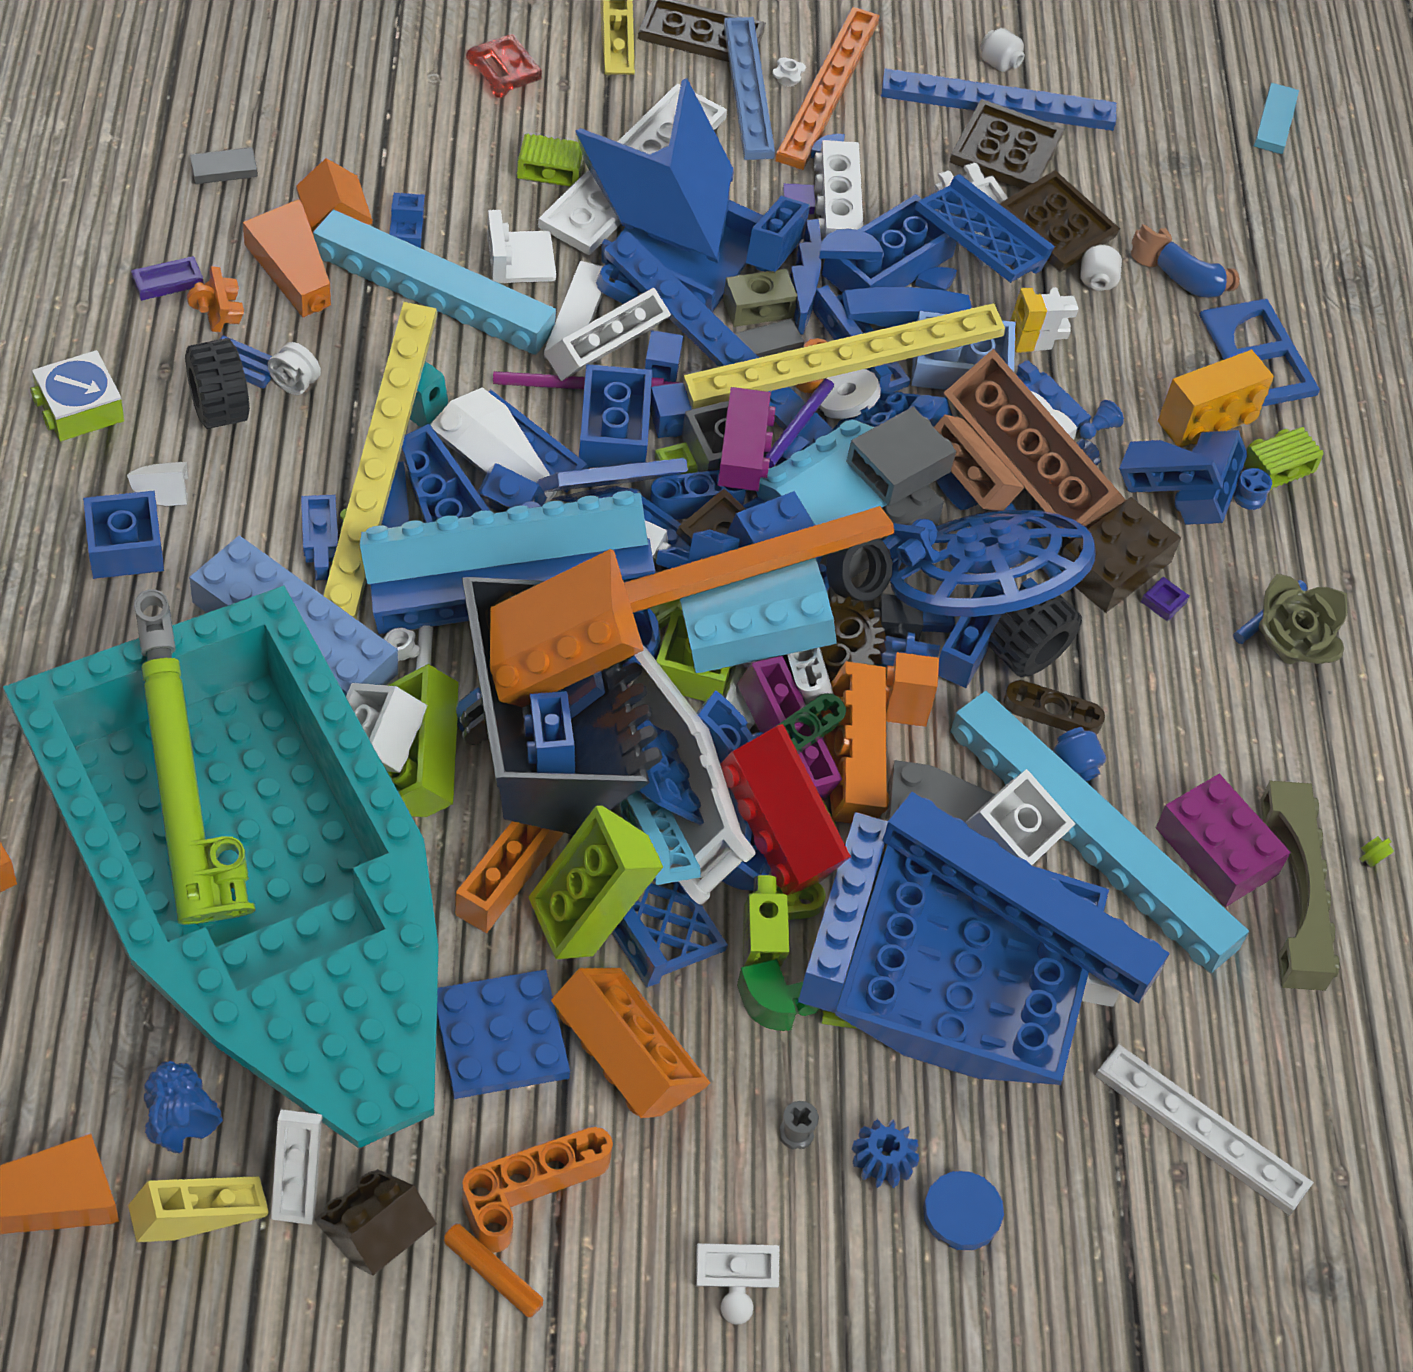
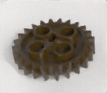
M834 595L830 602V607L834 618L837 644L820 647L830 683H832L845 661L869 665L882 664L881 653L886 652L884 628H882L880 617L875 618L874 610L872 608L865 610L862 601L853 606L851 597H847L843 603H839L837 595ZM781 655L794 679L788 655Z

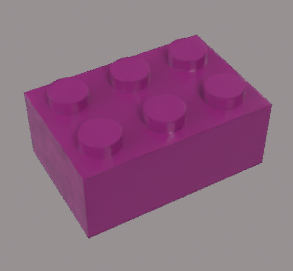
M1220 773L1166 804L1155 827L1224 907L1229 906L1278 876L1291 853Z

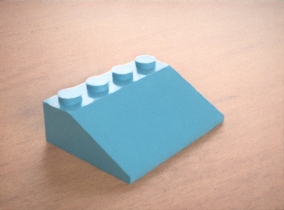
M853 419L842 423L839 428L828 435L819 437L815 443L802 451L792 454L791 458L780 465L768 469L767 478H760L759 490L756 491L757 496L762 498L764 502L795 491L815 525L878 506L884 507L887 504L846 462L851 440L874 427Z
M816 558L680 598L696 674L837 644L834 618Z

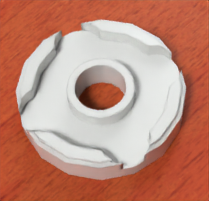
M862 369L826 378L833 382L834 388L819 406V409L824 411L826 416L835 419H847L860 415L861 409L868 406L869 410L880 398L881 388L877 377L867 369Z

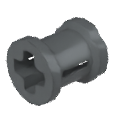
M795 1101L786 1107L779 1131L781 1141L788 1148L805 1149L812 1143L814 1139L813 1131L817 1127L819 1120L818 1112L812 1104L806 1101Z

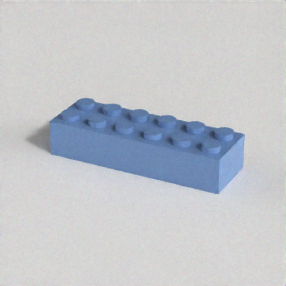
M240 535L189 577L192 603L206 613L285 585L345 696L349 691L351 683L387 685L398 675L397 648Z

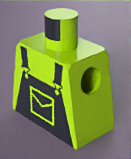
M760 875L754 877V893L748 895L743 909V967L777 959L781 968L789 954L788 899L785 894H776L775 876ZM761 914L767 915L769 918H765Z

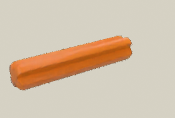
M454 1224L446 1232L444 1243L526 1317H533L541 1309L544 1301L543 1297L461 1224Z

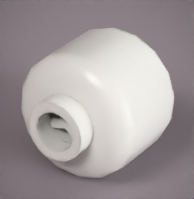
M1004 28L989 31L980 45L983 60L1000 72L1008 71L1012 67L1016 69L1025 57L1022 39Z
M1097 245L1088 249L1082 257L1081 280L1083 284L1097 291L1110 290L1117 286L1121 278L1122 258L1119 252L1107 245Z

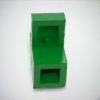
M777 959L741 967L737 988L747 1013L761 1026L776 1031L792 1030L796 1014L808 1016L820 1009L798 1002L803 982L786 985Z

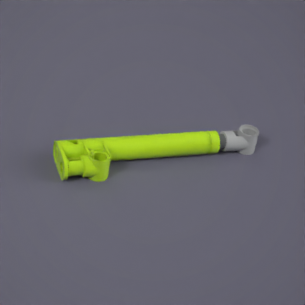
M148 589L142 591L137 596L134 609L141 654L147 657V662L142 664L141 668L143 680L146 682L144 689L177 920L179 924L187 925L245 916L256 910L255 904L248 902L246 881L249 880L245 850L242 843L234 837L224 836L205 839L183 682L180 678V662L178 659L172 658L171 654L176 648L170 607L167 597L162 592L156 589ZM152 605L162 608L161 613L154 617H148L143 614L144 610ZM226 850L235 851L239 855L237 861L231 865H223L217 858L220 853ZM232 888L235 889V895H236V900H235V901L232 900V893H231V889H232Z

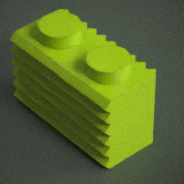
M524 134L518 158L517 178L571 187L581 178L584 164L579 143L573 140H560L559 138H548L542 135Z
M1304 427L1291 431L1283 429L1273 438L1265 441L1259 438L1250 443L1247 447L1248 454L1244 466L1246 469L1257 468L1266 472L1272 480L1271 489L1279 485L1282 486L1284 483L1287 484L1289 481L1292 482L1295 479L1298 480L1300 477L1303 478L1305 475L1308 476L1310 473L1316 472L1324 454L1323 450H1320L1319 445H1316V442L1312 440V436L1308 435V431H1305Z

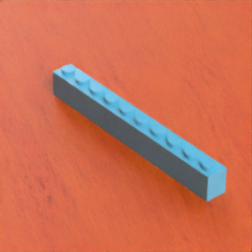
M984 691L956 712L950 732L954 735L957 742L962 746H966L979 758L981 764L985 768L992 770L1004 781L1005 785L1027 769L1075 823L1061 838L1072 844L1082 854L1087 863L1100 870L1114 888L1121 890L1128 896L1141 913L1148 915L1156 922L1168 938L1175 940L1184 948L1196 964L1203 966L1211 974L1241 948L1249 930L991 694Z

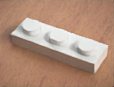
M282 1109L280 1111L277 1123L271 1220L310 1225L313 1223L321 1139V1114Z

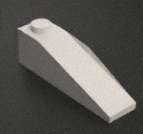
M484 388L451 400L431 424V427L445 444L485 475L497 463L536 483L539 479L550 476L508 407ZM558 491L546 492L547 500L545 503L549 502Z

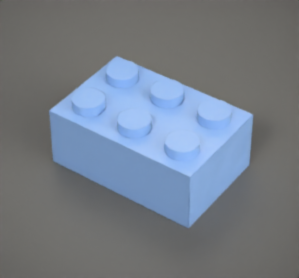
M920 311L917 321L946 314ZM1002 320L1005 326V333L1002 337L913 357L911 386L947 390L992 349L998 353L1014 372L1015 322Z

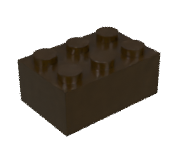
M1130 497L1087 529L1095 543V562L1090 572L1074 587L1107 613L1172 562L1181 537L1134 498ZM1076 538L1066 545L1062 557L1075 562L1083 549V539Z

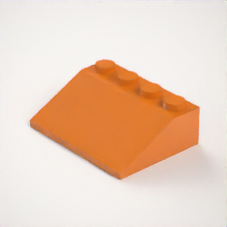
M612 549L491 607L490 670L498 699L501 702L525 707L530 704V694L559 691L644 651L616 555Z

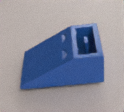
M881 391L880 398L872 408L868 410L867 406L860 410V415L841 419L833 429L836 430L842 423L852 419L875 428L911 407H914L922 416L926 417L933 427L944 415H953L946 397Z
M646 720L637 727V730L651 725L656 728L657 737L645 746L642 751L657 747L662 752V760L647 771L650 783L639 791L657 805L698 825H702L704 820L699 810L701 802L690 786L688 780L690 773L678 754L679 744L677 739L669 730L664 731L653 725L649 720Z

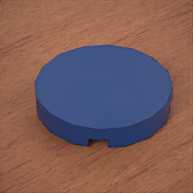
M953 1171L940 1176L930 1186L923 1205L924 1221L931 1234L938 1240L941 1239L948 1243L949 1247L956 1250H975L987 1245L998 1233L1004 1217L1003 1200L996 1187L984 1177L969 1171Z

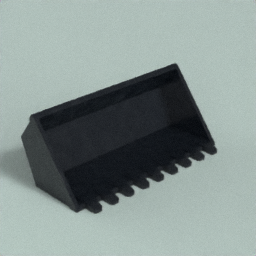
M479 577L462 578L481 696L466 711H463L460 717L463 728H466L462 732L463 739H465L466 744L474 746L489 738L503 819L575 835L595 806H604L611 810L632 793L641 790L649 784L647 771L662 760V752L657 747L642 751L645 746L656 739V728L649 725L637 730L638 726L652 716L651 707L647 704H642L632 708L634 704L646 696V686L642 683H637L630 687L627 686L642 674L641 665L633 662L623 667V664L633 657L631 656L601 670L605 694L571 719L575 749V774L537 773L536 764L528 763L527 742L533 741V737L525 736L524 715L531 714V706L529 704L525 707H519L501 702L498 699L490 670V636L484 611L509 590L517 595L544 581Z

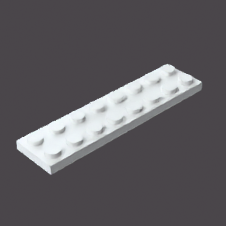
M677 83L618 142L648 154L669 146L681 85ZM695 93L712 128L715 130L726 119L727 109ZM589 170L538 219V228L550 231L551 235L589 256L621 224Z

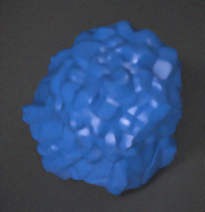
M163 1062L156 1068L155 1072L150 1074L144 1084V1089L146 1090L144 1102L149 1109V1119L145 1125L147 1138L151 1143L159 1144L166 1148L167 1151L173 1153H181L183 1151V1140L186 1137L203 1139L215 1131L217 1126L223 1121L217 1102L212 1101L202 1089V1080L188 1063Z

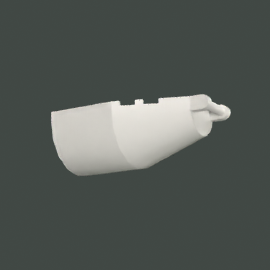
M643 646L644 651L634 655L641 664L642 674L630 686L642 683L646 686L647 694L634 704L632 708L647 704L652 710V716L648 720L664 731L669 730L675 736L679 744L677 751L680 759L690 773L688 778L690 786L701 802L699 810L704 820L702 825H698L672 812L700 866V878H702L701 880L694 878L679 882L689 896L701 905L710 897L709 892L742 861L748 862L755 855V850L741 832L709 729L651 653ZM641 793L643 799H649L647 796ZM619 803L610 811L624 819ZM652 811L650 813L651 815H654L657 811ZM658 828L659 831L662 833L665 831L664 829ZM673 863V864L670 866V869H671V868H676V867H682V865H678V864H674V863Z

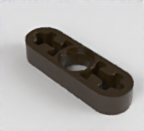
M1024 680L1011 682L1006 689L1003 699L1004 707L1010 713L1067 732L1083 727L1084 731H1092L1097 735L1105 720L1103 709L1096 703ZM1018 694L1024 696L1023 701L1016 700ZM1036 699L1040 700L1038 707L1034 706ZM1048 703L1058 704L1063 709V713L1052 714L1046 710L1045 705ZM1070 710L1074 711L1072 718L1068 717ZM1084 717H1091V723L1085 722Z

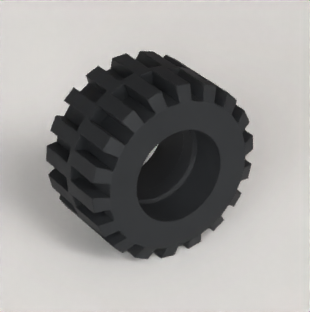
M229 338L189 345L185 354L187 378L194 407L203 426L206 429L247 421L250 412L247 382L239 353L233 342Z
M1060 594L1038 605L1004 613L995 625L988 644L1020 678L1028 677L1042 671L1063 654L1076 637L1082 624V616Z

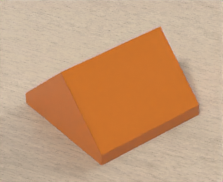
M325 158L296 185L299 200L304 207L312 233L333 209L367 225L372 224V217L358 176L333 161Z

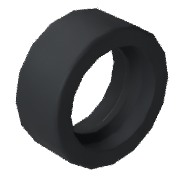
M875 539L829 553L826 560V575L830 587L835 594L845 599L851 597V600L871 601L879 597L888 587L892 576L893 562L890 551L883 541ZM863 547L868 555L869 571L865 581L855 588L849 575L850 562L856 551Z

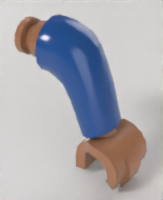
M1142 224L1140 230H1136L1132 239V258L1136 262L1148 267L1158 265L1173 281L1191 294L1198 297L1212 298L1221 296L1226 290L1234 291L1238 288L1240 277L1236 269H1224L1219 263H1207L1197 259L1176 243L1171 242L1172 236L1166 228H1160L1157 233L1149 226Z

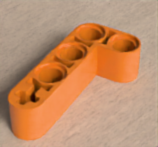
M598 1127L586 1128L469 1170L462 1182V1204L475 1238L492 1253L501 1252L509 1246L513 1236L514 1219L510 1207L605 1173L610 1165L613 1147L612 1137L609 1133ZM551 1161H559L565 1167L556 1170L550 1168L547 1164ZM514 1174H521L527 1177L528 1180L516 1183L510 1180L509 1177ZM482 1187L489 1190L490 1193L485 1196H476L471 1191ZM490 1223H499L504 1229L500 1232H490L485 1226Z

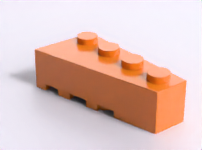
M845 661L832 681L831 686L834 695L843 701L846 707V714L838 726L824 736V743L842 777V781L830 794L832 819L836 822L852 824L855 812L879 819L882 813L886 812L889 804V795L886 792V667ZM829 709L821 711V716L823 718L827 714L833 713Z

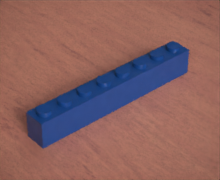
M647 538L648 545L614 549L624 583L655 574L650 538ZM605 551L370 584L373 615L378 634L388 633L395 628L412 630L422 626L431 627L469 621L462 578L479 577L546 581Z
M911 792L887 822L882 840L884 843L1138 1004L1162 971L1170 953L1164 950L1159 943L1145 938L1129 928L1121 919L1113 918L1100 910L1089 899L1080 897L1068 890L1057 879L1044 875L1033 868L1025 859L1016 857L1001 848L993 839L984 837L969 828L963 820L953 818L937 808L931 800L921 798Z

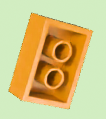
M1249 350L1173 378L1158 418V423L1178 447L1197 444L1201 432L1229 431L1236 426L1250 424L1259 417L1261 407L1269 393L1268 390L1274 376L1254 351Z

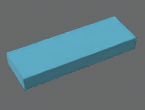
M1271 82L1254 147L1283 154L1299 90Z

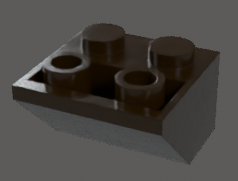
M379 1169L360 1177L353 1189L344 1196L331 1200L325 1206L324 1212L314 1219L321 1230L355 1267L372 1276L437 1224L413 1184Z

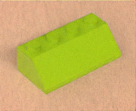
M426 664L387 685L396 686L428 705L423 715L422 725L416 732L409 750L408 759L403 765L401 772L387 771L412 817H428L453 805L457 734L456 706L458 704L459 682L430 664Z
M595 806L528 897L555 959L594 956L663 868L649 835L604 806Z

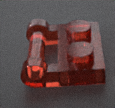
M514 34L474 46L466 53V59L482 73L491 85L490 90L497 98L506 96L512 89L542 79L541 68ZM491 57L505 76L499 77L486 58Z

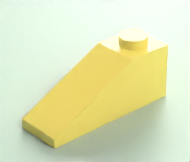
M600 0L604 73L609 75H634L633 0Z
M260 1176L147 1181L128 1204L136 1242L178 1240L263 1218L269 1214Z

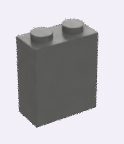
M911 407L852 439L846 462L888 506H891L950 473L956 450L951 442L944 438L926 417L922 416L914 407Z

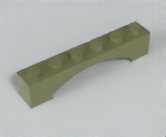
M1270 780L1260 799L1262 819L1291 852L1289 859L1295 872L1300 897V917L1295 938L1288 937L1278 954L1282 988L1326 991L1332 979L1338 976L1340 963L1338 955H1334L1333 952L1335 925L1329 920L1328 912L1331 907L1330 891L1325 889L1324 881L1327 875V862L1321 858L1320 849L1323 843V831L1317 827L1316 819L1319 813L1318 798L1313 796L1312 783Z

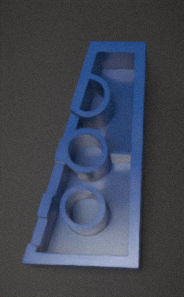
M430 424L405 435L402 445L403 459L423 523L436 522L444 516L464 518L471 517L479 511H490Z

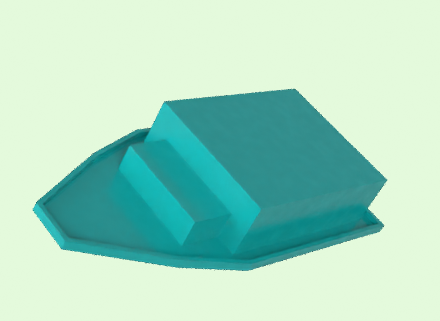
M285 585L172 625L176 650L171 654L172 658L178 659L180 662V678L183 682L205 839L229 836L238 839L242 843L249 880L246 881L248 902L254 903L256 909L251 914L198 924L184 925L178 923L144 689L146 682L143 680L141 668L142 664L147 662V657L141 654L139 638L3 686L5 697L131 965L218 1049L308 1113L321 1114L323 1124L358 1149L434 1115L439 945L424 838ZM226 850L219 854L217 860L223 865H231L237 861L239 855L235 851ZM232 888V889H231L232 900L235 901V900H236L235 889Z

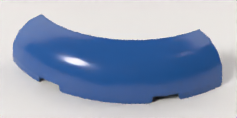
M716 690L697 712V715L710 731L719 763L732 751L755 739L746 727L748 722L744 716ZM727 786L741 832L755 850V855L748 862L742 861L722 882L740 890L753 891L754 877L768 875L771 868L764 854L757 849L754 834L748 822L741 817L738 803L731 789Z

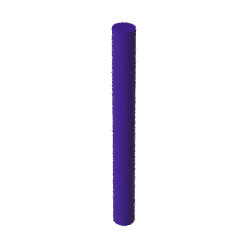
M824 379L771 447L770 452L765 455L766 458H770L769 468L775 466L832 391L834 384L831 380Z

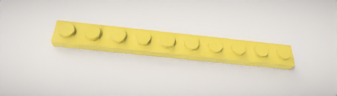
M403 302L325 588L324 597L355 619L366 584V575L360 549L361 532L382 524L437 317L436 308Z
M993 303L684 375V386L693 409L729 401L731 387L766 392L1002 337L1005 333V326Z

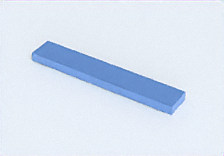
M754 17L724 18V31L744 160L774 159L775 148Z

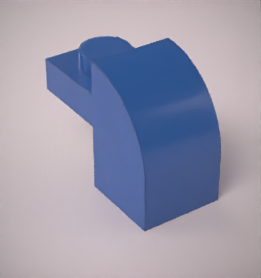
M710 529L693 533L690 551L676 546L658 550L656 564L668 569L738 549L740 539Z

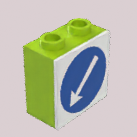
M97 350L32 370L35 386L31 387L30 391L33 401L37 407H43L42 416L48 431L54 429L60 442L124 422L121 396Z

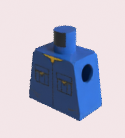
M497 463L488 470L478 490V494L486 505L498 512H507L512 507L522 506L525 502L533 500L542 507L547 500L539 484Z

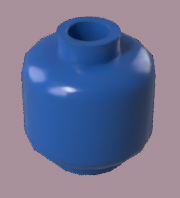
M1078 727L1057 738L1058 744L1053 752L1081 778L1089 781L1101 774L1098 768L1103 766L1107 758L1094 732L1084 731L1083 727Z

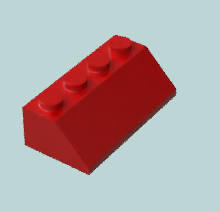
M783 724L770 729L732 751L720 763L726 785L731 789L738 803L739 813L748 822L754 834L756 847L764 854L771 868V875L776 877V885L781 888L783 894L789 896L822 882L851 857Z

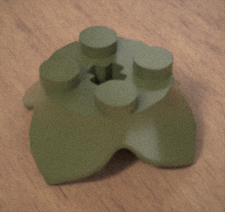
M1276 574L1265 591L1263 618L1259 623V629L1268 645L1287 664H1294L1297 661L1316 664L1338 661L1343 655L1344 645L1343 641L1336 634L1344 624L1347 616V593L1329 587H1316L1303 591L1300 588L1299 582L1294 578L1283 574Z

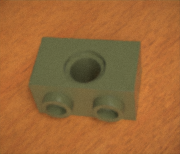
M780 269L776 272L767 271L727 277L725 280L723 302L733 327L794 318L797 293L787 269Z

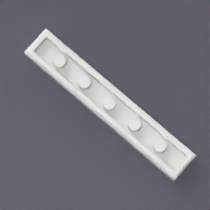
M1120 1044L1117 1045L1098 1069L1095 1075L1097 1078L1288 1215L1292 1214L1314 1183Z

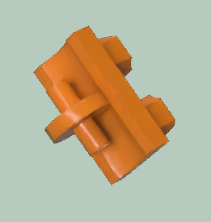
M211 266L209 269L210 280L205 284L201 282L196 283L187 293V301L193 309H197L202 313L207 312L211 331L221 332L224 323L240 324L244 308L241 302H232L235 301L238 295L237 279L223 278L221 268Z

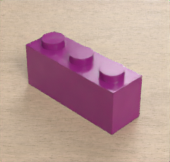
M731 387L718 486L758 491L760 478H767L770 458L763 456L764 452H770L773 432L766 430L767 426L773 427L776 409L774 406H769L771 392Z

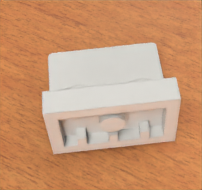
M488 210L487 239L492 280L497 283L555 281L556 269L550 231L509 232L508 223H502L501 210Z

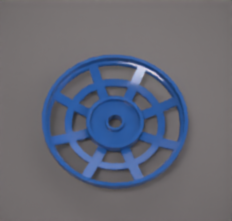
M1002 510L979 513L937 525L935 543H948L947 549L939 551L941 557L935 562L920 560L913 567L908 566L900 571L898 568L902 562L900 558L892 564L890 584L892 591L898 599L920 611L937 615L964 617L1002 614L1038 605L1059 596L1078 584L1090 572L1095 562V543L1091 533L1085 526L1074 519L1060 514L1035 510ZM1028 521L1043 528L1026 530L1019 525ZM959 530L956 534H947L949 532ZM1051 537V541L1046 549L1032 546L1030 538ZM1062 537L1083 539V549L1075 562L1057 555L1062 546ZM1028 556L1035 558L1023 565L1012 568L1026 560ZM949 558V562L954 568L951 572L937 568L933 564ZM1047 563L1064 570L1046 582L1020 591L1014 578L1029 574ZM922 570L929 577L943 583L936 594L932 595L913 588L904 579ZM1000 582L1004 592L1003 595L992 597H949L957 584L981 585Z

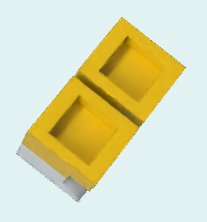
M1053 287L1049 294L1035 295L1033 288H1021L1010 320L1015 322V353L1051 350L1055 340L1068 339L1071 332L1068 318L1076 317L1078 312L1075 297L1060 296L1057 287Z

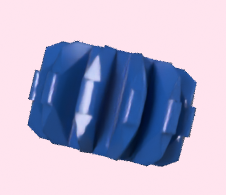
M879 1119L873 1122L871 1128L864 1126L860 1129L859 1139L854 1140L852 1145V1151L856 1154L852 1162L854 1167L863 1168L861 1173L862 1181L872 1176L876 1178L875 1185L877 1188L882 1186L884 1180H887L892 1188L898 1186L900 1178L907 1181L912 1176V1168L917 1167L919 1162V1154L916 1153L918 1139L908 1138L910 1133L909 1126L901 1130L895 1129L896 1123L894 1119L889 1121L887 1127H884ZM882 1151L888 1152L889 1156L882 1154Z

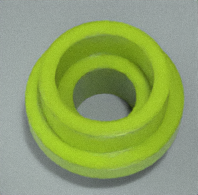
M1377 836L1361 848L1364 855L1359 859L1362 863L1366 861L1370 868L1394 852L1390 846L1392 841L1390 838L1382 841Z

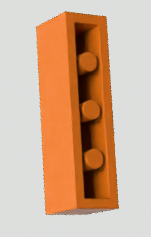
M511 821L456 891L455 915L487 934L564 833Z

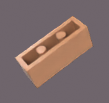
M944 415L934 428L944 438L948 439L956 450L951 472L983 509L1005 510L1023 490L1024 486L966 419Z

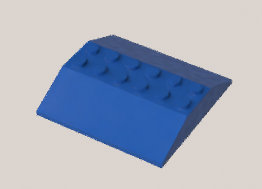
M887 845L835 1015L904 1056L967 1076L987 1080L1061 1085L1089 972ZM1032 866L1044 875L1057 879L1065 888L1080 897L1089 899L1097 908L1104 911L1109 889Z

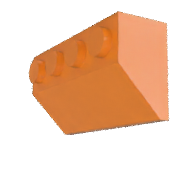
M579 968L551 999L559 1011L560 1019L574 1030L581 1039L580 1044L582 1048L597 1060L603 1068L604 1077L619 1089L626 1099L625 1103L629 1110L640 1118L662 1116L705 1089L711 1083L621 968Z

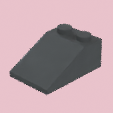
M894 760L888 782L889 804L886 810L885 821H889L911 792L921 798L931 800L937 808L953 818H959L964 822L972 817L996 794L932 765Z

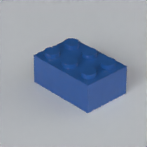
M586 364L579 458L586 462L588 467L601 468L646 462L652 370Z

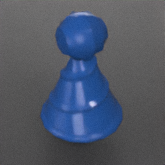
M1102 400L1092 423H1084L1080 426L1079 433L1081 437L1089 440L1095 437L1096 430L1121 427L1124 423V417L1120 408L1110 400Z

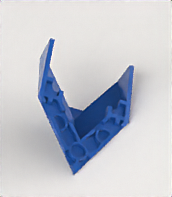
M687 78L681 81L669 146L648 154L582 128L575 131L585 164L622 226L629 229L636 227L648 232V235L652 238L690 253L693 250L706 255L708 260L718 263L720 255L719 245L721 238H723L730 199L729 190L730 184L733 182L734 169Z

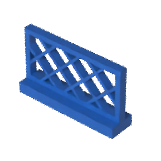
M960 174L953 177L949 186L919 200L914 208L1010 283L1030 271L1034 274L1040 272L1055 247ZM975 232L982 233V234H984V236H983V235H979V234H975ZM999 250L1005 251V252H1007L1008 254L1001 253V252H999ZM1006 264L1012 265L1013 270L1009 268Z
M679 881L672 882L674 884L673 890L652 884L651 882L644 891L641 902H635L612 932L646 988L658 984L663 975L726 951L728 946L703 906L696 903L689 896ZM648 893L668 899L669 903L666 911L645 904ZM673 902L688 906L693 913L692 918L689 919L671 913ZM642 913L663 920L660 931L646 927L640 919ZM667 922L687 928L685 940L664 933ZM692 931L707 935L712 944L704 947L690 942ZM661 942L682 949L681 955L667 961L659 949Z

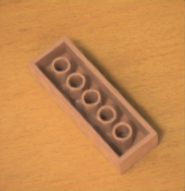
M994 349L944 392L945 396L1046 512L1074 519L1085 526L1086 529H1089L1126 501ZM1068 537L1071 541L1076 539L1074 537Z

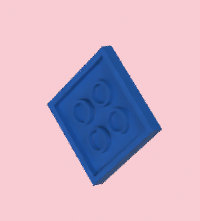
M546 969L438 988L437 1021L454 1099L570 1078V1068L555 1005L551 1001L553 996Z

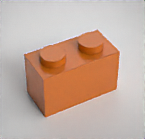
M896 653L893 666L887 665L886 722L927 726L938 687L939 658Z

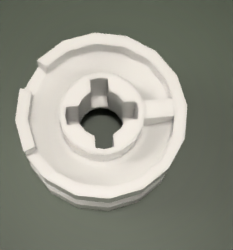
M286 343L279 353L275 354L268 361V370L271 377L283 390L293 395L302 394L309 387V384L314 383L321 375V368L316 358L307 348L299 343Z

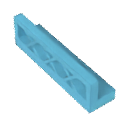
M638 790L620 802L621 814L624 820L649 835L659 855L663 868L654 878L656 885L701 877L700 866L671 811L657 805L651 799H643ZM652 811H657L654 815H651L650 813ZM658 828L664 829L665 831L662 833L659 831ZM673 863H674V864H678V865H682V867H676V868H671V869H670V866H671Z

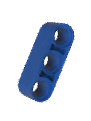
M720 470L663 476L653 481L650 502L675 520L688 519L724 488L739 503L744 505L746 489L718 486Z

